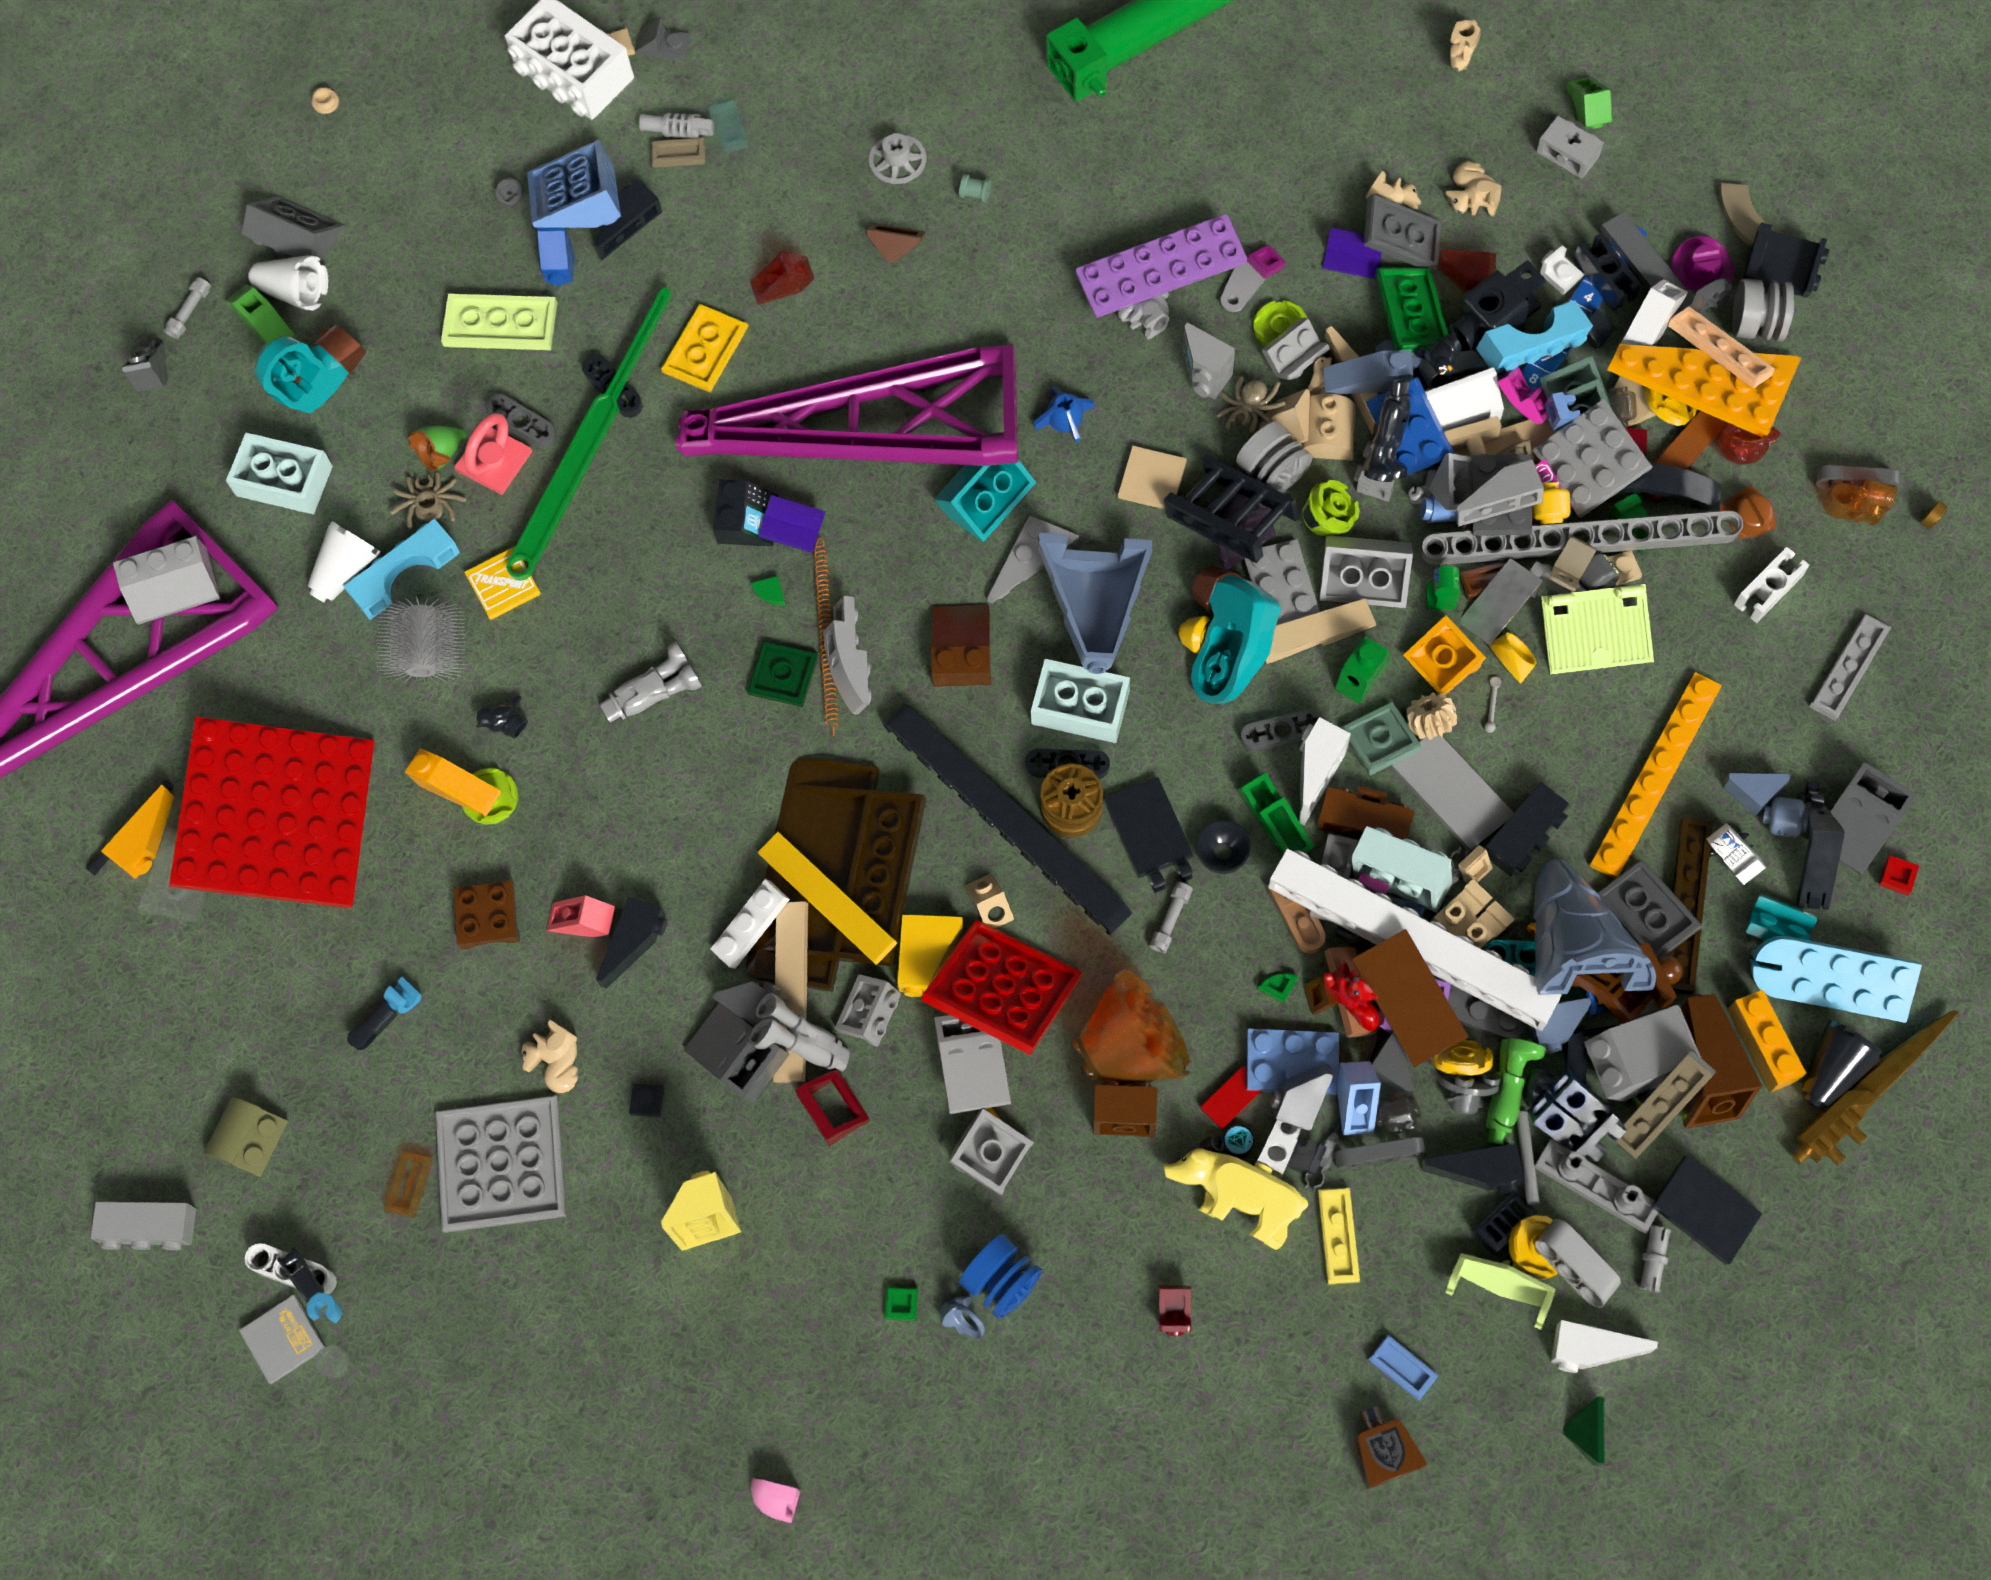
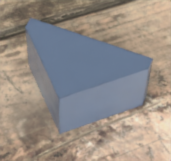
M1729 773L1723 782V788L1756 816L1765 805L1783 790L1790 780V775Z

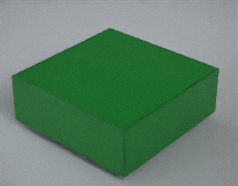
M887 1287L885 1320L917 1321L918 1288Z

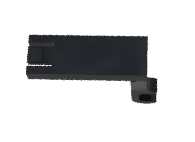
M1807 782L1805 805L1809 808L1810 836L1797 896V905L1800 908H1805L1807 893L1809 892L1807 908L1820 909L1822 906L1823 909L1829 910L1845 831L1823 804L1824 794H1818L1819 783Z

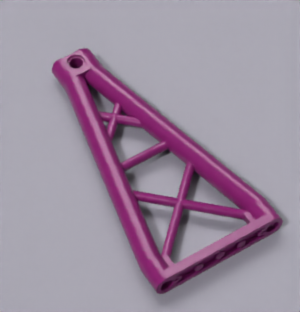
M1014 344L973 348L723 407L683 411L682 417H678L680 435H676L677 451L682 452L684 457L728 454L973 466L1018 463L1017 375ZM1003 375L1004 432L985 434L943 410L985 377ZM964 379L933 403L910 392ZM895 395L921 410L920 413L893 433L858 432L859 403ZM848 406L847 432L808 430L798 424L811 414ZM934 417L967 437L914 435L910 433ZM772 423L777 424L773 428H754Z
M170 500L144 522L0 695V741L22 714L36 713L35 725L0 746V780L253 632L278 610L275 603L173 500ZM185 533L190 537L196 536L207 548L208 555L245 592L233 603H205L170 614L226 615L160 652L164 617L152 620L147 661L118 677L84 642V639L104 616L132 615L127 604H114L122 595V592L119 588L113 562L173 544ZM75 650L107 682L104 686L78 701L50 702L53 677ZM38 696V702H33ZM48 713H56L48 718Z

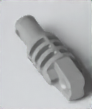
M667 113L664 116L641 114L639 119L640 131L661 132L666 137L699 138V135L713 136L714 134L713 121L702 119L701 115Z

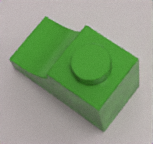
M1594 77L1567 82V91L1574 103L1577 120L1589 129L1602 127L1603 123L1612 122L1611 90Z

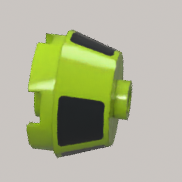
M1329 480L1326 483L1316 484L1310 491L1303 504L1302 516L1306 526L1319 536L1342 534L1348 532L1354 522L1358 520L1360 512L1358 501H1352L1350 495L1345 491L1348 489L1345 484L1340 481Z

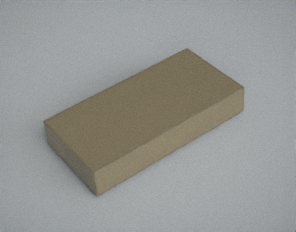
M705 138L652 141L653 168L706 164Z

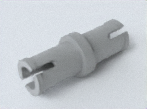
M1650 1226L1647 1252L1642 1255V1260L1645 1261L1641 1285H1639V1288L1642 1290L1649 1289L1648 1291L1660 1293L1663 1268L1668 1264L1666 1251L1669 1235L1671 1234L1670 1229L1664 1228L1663 1230V1227Z

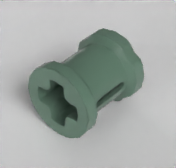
M964 174L960 184L959 197L963 199L965 197L980 199L982 203H986L991 190V179L986 178L984 181L970 178L969 174Z

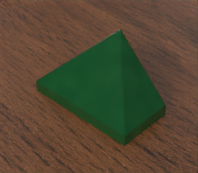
M1604 1397L1593 1399L1563 1428V1434L1593 1466H1601L1605 1463Z

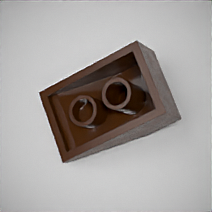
M990 605L933 607L931 659L934 687L991 685Z

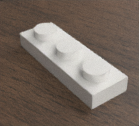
M765 879L711 947V950L727 966L736 969L790 899L771 881Z

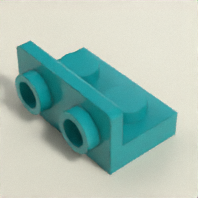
M1760 894L1748 917L1746 933L1763 940L1775 936H1788L1810 941V934L1817 922V917Z

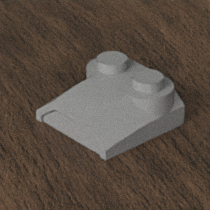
M980 1109L956 1144L948 1162L954 1165L958 1171L968 1174L997 1194L1002 1195L1011 1176L1034 1142L986 1110Z

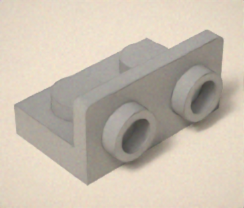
M1302 317L1261 350L1273 373L1278 378L1293 380L1301 376L1303 370L1310 364L1315 363L1318 358H1323V354L1330 349L1328 343L1321 342L1318 339L1309 319Z
M859 974L835 1029L842 1034L864 1039L870 1045L878 1047L886 1033L893 1011L898 1005L901 993L887 981Z

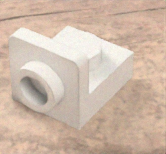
M1562 245L1555 252L1551 250L1543 257L1540 273L1564 295L1583 279L1584 274L1564 257L1567 249Z

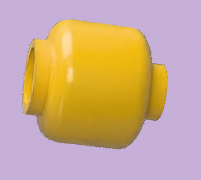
M1543 483V502L1532 505L1533 518L1540 520V525L1562 524L1563 519L1570 515V493L1567 489L1559 488V483Z

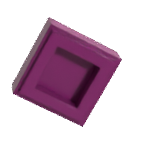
M1269 244L1249 254L1247 262L1264 279L1279 272L1286 265V261Z

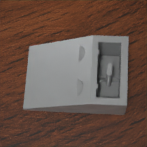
M951 1015L935 1017L937 1043L950 1114L1011 1104L1001 1041Z

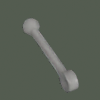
M1492 677L1489 682L1492 689L1488 722L1484 725V730L1488 733H1492L1496 729L1493 721L1497 689L1502 683L1499 677Z

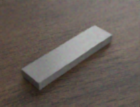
M1865 613L1809 707L1836 721L1891 627Z

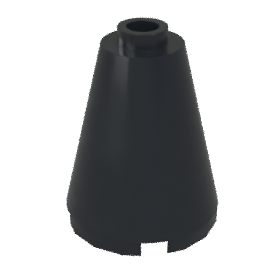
M1829 1020L1825 1025L1801 1089L1806 1094L1803 1099L1817 1109H1820L1822 1105L1829 1108L1875 1066L1884 1055L1868 1039L1857 1032L1853 1034L1845 1030L1847 1026L1834 1020Z

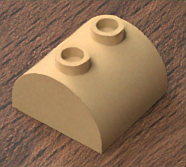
M1336 394L1310 396L1308 441L1301 444L1303 449L1308 450L1312 454V458L1353 460L1356 419L1355 403L1347 397Z

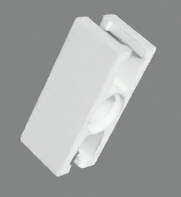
M1786 547L1739 595L1734 605L1743 612L1747 608L1745 606L1747 600L1754 594L1765 601L1763 605L1757 603L1753 607L1755 611L1751 619L1757 623L1803 577L1809 564L1802 560L1797 569L1794 568L1791 572L1792 574L1787 575L1779 567L1780 565L1784 566L1789 558L1792 559L1795 553ZM1767 582L1772 583V584H1774L1777 588H1776V589L1771 588V587H1769L1766 583H1767Z

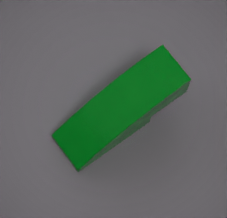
M1266 772L1236 789L1282 856H1284L1287 849L1293 852L1298 850L1307 853L1315 848L1285 797L1281 798Z

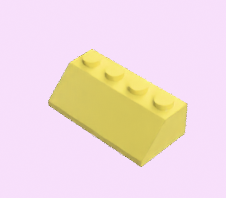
M709 1171L695 1173L691 1176V1180L683 1183L661 1221L663 1229L681 1251L741 1233L731 1195L715 1172L710 1174Z

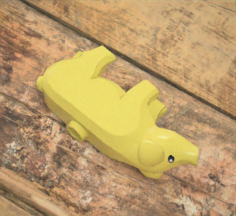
M1198 1148L1187 1153L1176 1163H1163L1166 1178L1186 1185H1202L1205 1189L1204 1204L1199 1209L1202 1213L1223 1221L1233 1207L1244 1214L1258 1216V1224L1250 1235L1275 1250L1284 1244L1287 1238V1226L1295 1218H1299L1302 1211L1308 1206L1307 1199L1302 1197L1293 1186L1272 1176L1273 1170L1259 1162H1256L1253 1166L1233 1156Z

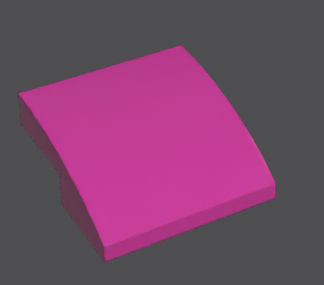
M1519 367L1506 372L1497 381L1508 400L1524 416L1536 424H1541L1546 420L1548 416L1544 405L1547 398L1541 385L1530 390Z

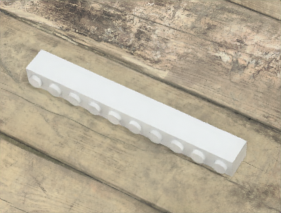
M1289 849L1286 850L1270 879L1269 889L1376 945L1407 929L1433 975L1540 1031L1544 1029L1562 994L1538 995L1535 977L1529 975L1530 972L1526 968L1517 964L1512 966L1502 961V957L1491 950L1483 951L1479 949L1467 937L1461 935L1454 936L1447 932V929L1440 923L1435 921L1428 922L1420 918L1419 914L1408 907L1401 908L1391 903L1392 900L1382 893L1374 894L1364 889V885L1352 878L1347 880L1337 875L1338 873L1334 868L1325 864L1320 866L1310 861V857L1301 851L1295 850L1293 852Z

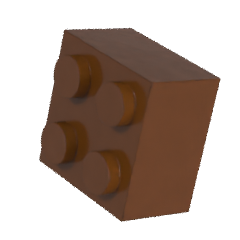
M1103 1081L1102 1085H1095L1094 1135L1155 1137L1158 1087H1151V1084L1147 1082H1135L1133 1086H1120V1082Z

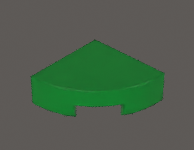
M778 576L751 583L752 589L758 598L772 605H786Z
M1292 973L1273 975L1264 979L1257 990L1285 1003L1299 976Z

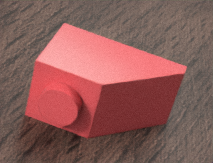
M586 895L553 902L546 931L593 938L609 935V931L613 926L615 906Z

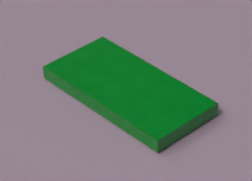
M1377 268L1375 278L1394 350H1411V354H1414L1417 348L1427 347L1436 343L1440 337L1448 334L1430 268Z

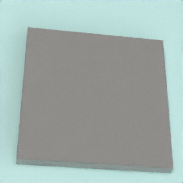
M557 1095L436 1111L443 1233L566 1217Z

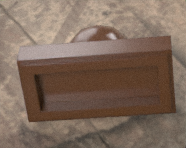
M1646 942L1639 946L1652 962L1656 972L1654 988L1649 991L1657 1007L1662 1009L1670 1006L1676 998L1671 985L1681 979L1683 969L1678 959L1670 955L1661 956L1657 959L1649 942Z

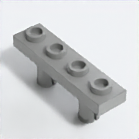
M1552 1139L1548 1142L1535 1165V1169L1644 1234L1649 1230L1658 1214L1656 1210L1650 1207L1654 1200L1644 1195L1640 1188L1634 1185L1629 1186L1587 1161L1581 1153L1572 1152Z

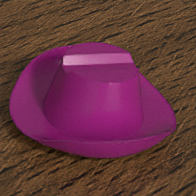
M1696 236L1686 240L1678 247L1672 258L1671 271L1686 289L1697 292L1704 286L1719 279H1726L1731 282L1735 275V266L1729 253L1718 241L1707 236Z

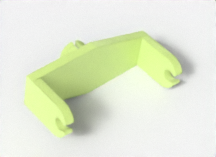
M1460 1254L1450 1277L1446 1294L1453 1295L1460 1277H1463L1501 1297L1541 1307L1535 1328L1542 1329L1552 1303L1555 1288L1521 1272L1514 1263L1512 1267L1509 1266L1510 1261L1508 1260L1498 1263Z

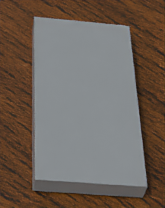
M1436 736L1431 741L1428 737H1425L1419 742L1421 744V751L1391 765L1390 768L1471 853L1503 827L1514 812L1443 737Z

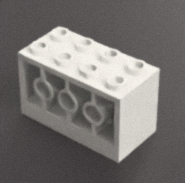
M540 0L505 35L508 52L513 58L515 70L522 76L526 74L530 76L540 89L544 90L547 88L550 90L555 99L560 103L567 102L570 104L574 112L581 117L585 115L593 120L634 79L626 47L557 0Z

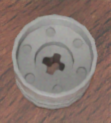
M1741 279L1736 290L1733 305L1732 334L1734 338L1754 339L1759 327H1761L1764 340H1770L1773 335L1775 341H1784L1788 335L1794 314V290L1792 283L1783 282L1779 287L1777 281H1771L1766 293H1764L1761 280Z
M1274 421L1261 428L1246 442L1237 456L1236 463L1248 476L1252 478L1257 477L1256 480L1283 493L1303 476L1313 458L1308 450L1303 449L1300 442L1295 441L1291 443L1293 439L1292 434L1280 422Z

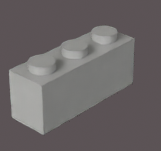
M96 1202L91 1239L100 1243L101 1248L109 1250H119L121 1244H132L131 1248L136 1250H150L151 1245H162V1249L181 1250L182 1245H192L196 1208L188 1203Z

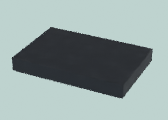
M1688 1155L1682 1157L1650 1206L1725 1265L1732 1262L1762 1215L1759 1210Z

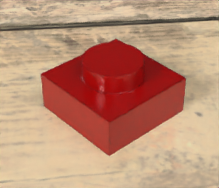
M1890 855L1886 859L1878 886L1908 896L1912 892L1919 865Z

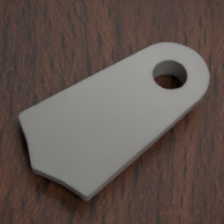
M1248 262L1234 268L1221 296V305L1229 312H1238L1243 309L1265 281ZM1235 299L1238 303L1232 305L1228 300Z

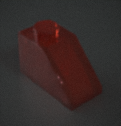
M1441 249L1438 268L1463 293H1467L1496 271V253Z
M781 251L750 283L757 304L761 305L800 293L815 278L807 256Z

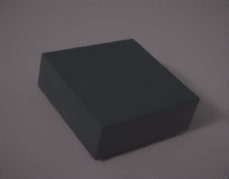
M1598 308L1593 310L1587 317L1593 326L1586 337L1594 349L1600 348L1616 329Z
M1299 1138L1287 1166L1298 1172L1315 1175L1327 1147L1321 1142Z

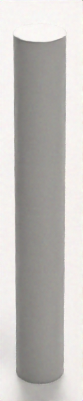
M1520 1111L1516 1125L1525 1179L1526 1201L1528 1205H1535L1540 1202L1528 1112Z

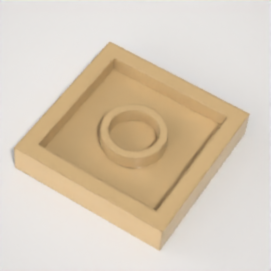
M1132 446L1118 498L1166 510L1163 499L1170 492L1175 495L1178 494L1187 458Z

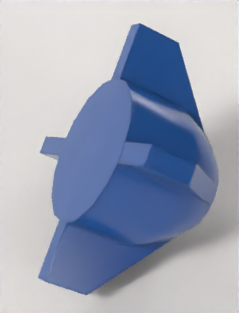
M1054 385L1050 387L1053 398L1048 403L1047 411L1033 422L1034 428L1037 430L1051 425L1053 429L1059 432H1070L1075 443L1080 442L1077 428L1082 423L1083 412L1094 408V402L1092 399L1077 398L1071 393H1062Z

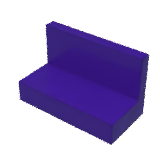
M1331 228L1322 269L1376 279L1375 273L1377 268H1379L1382 252L1364 246V234Z
M771 495L758 537L813 553L825 511Z

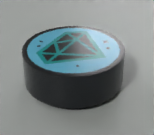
M1243 1125L1230 1127L1224 1134V1148L1228 1154L1234 1157L1248 1155L1254 1146L1252 1131Z

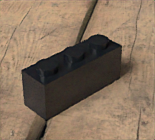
M1540 782L1486 846L1485 849L1490 861L1510 877L1516 870L1522 873L1532 861V858L1529 857L1534 849L1541 851L1551 838L1547 835L1553 827L1558 830L1567 820L1568 815L1565 812L1570 803Z

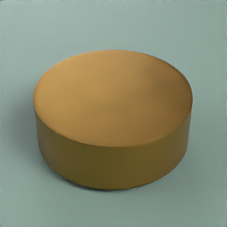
M1938 500L1920 523L1926 528L1931 529L1947 511L1948 506Z

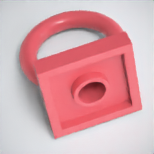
M493 413L486 416L476 426L468 440L465 453L454 468L462 475L503 495L532 453V449L509 437L506 418L502 414ZM497 424V430L492 428V426Z

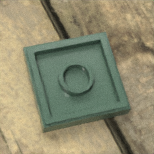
M1393 702L1341 726V729L1351 733L1349 745L1369 776L1421 751V744Z

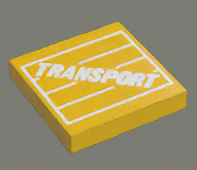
M515 546L464 572L490 620L541 594L531 576L526 580L518 581L513 579L508 573L507 562ZM523 560L517 561L512 567V572L515 574H521L527 570Z

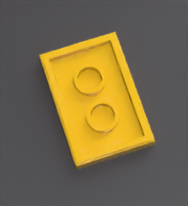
M699 304L662 366V373L711 392L746 332L748 324Z

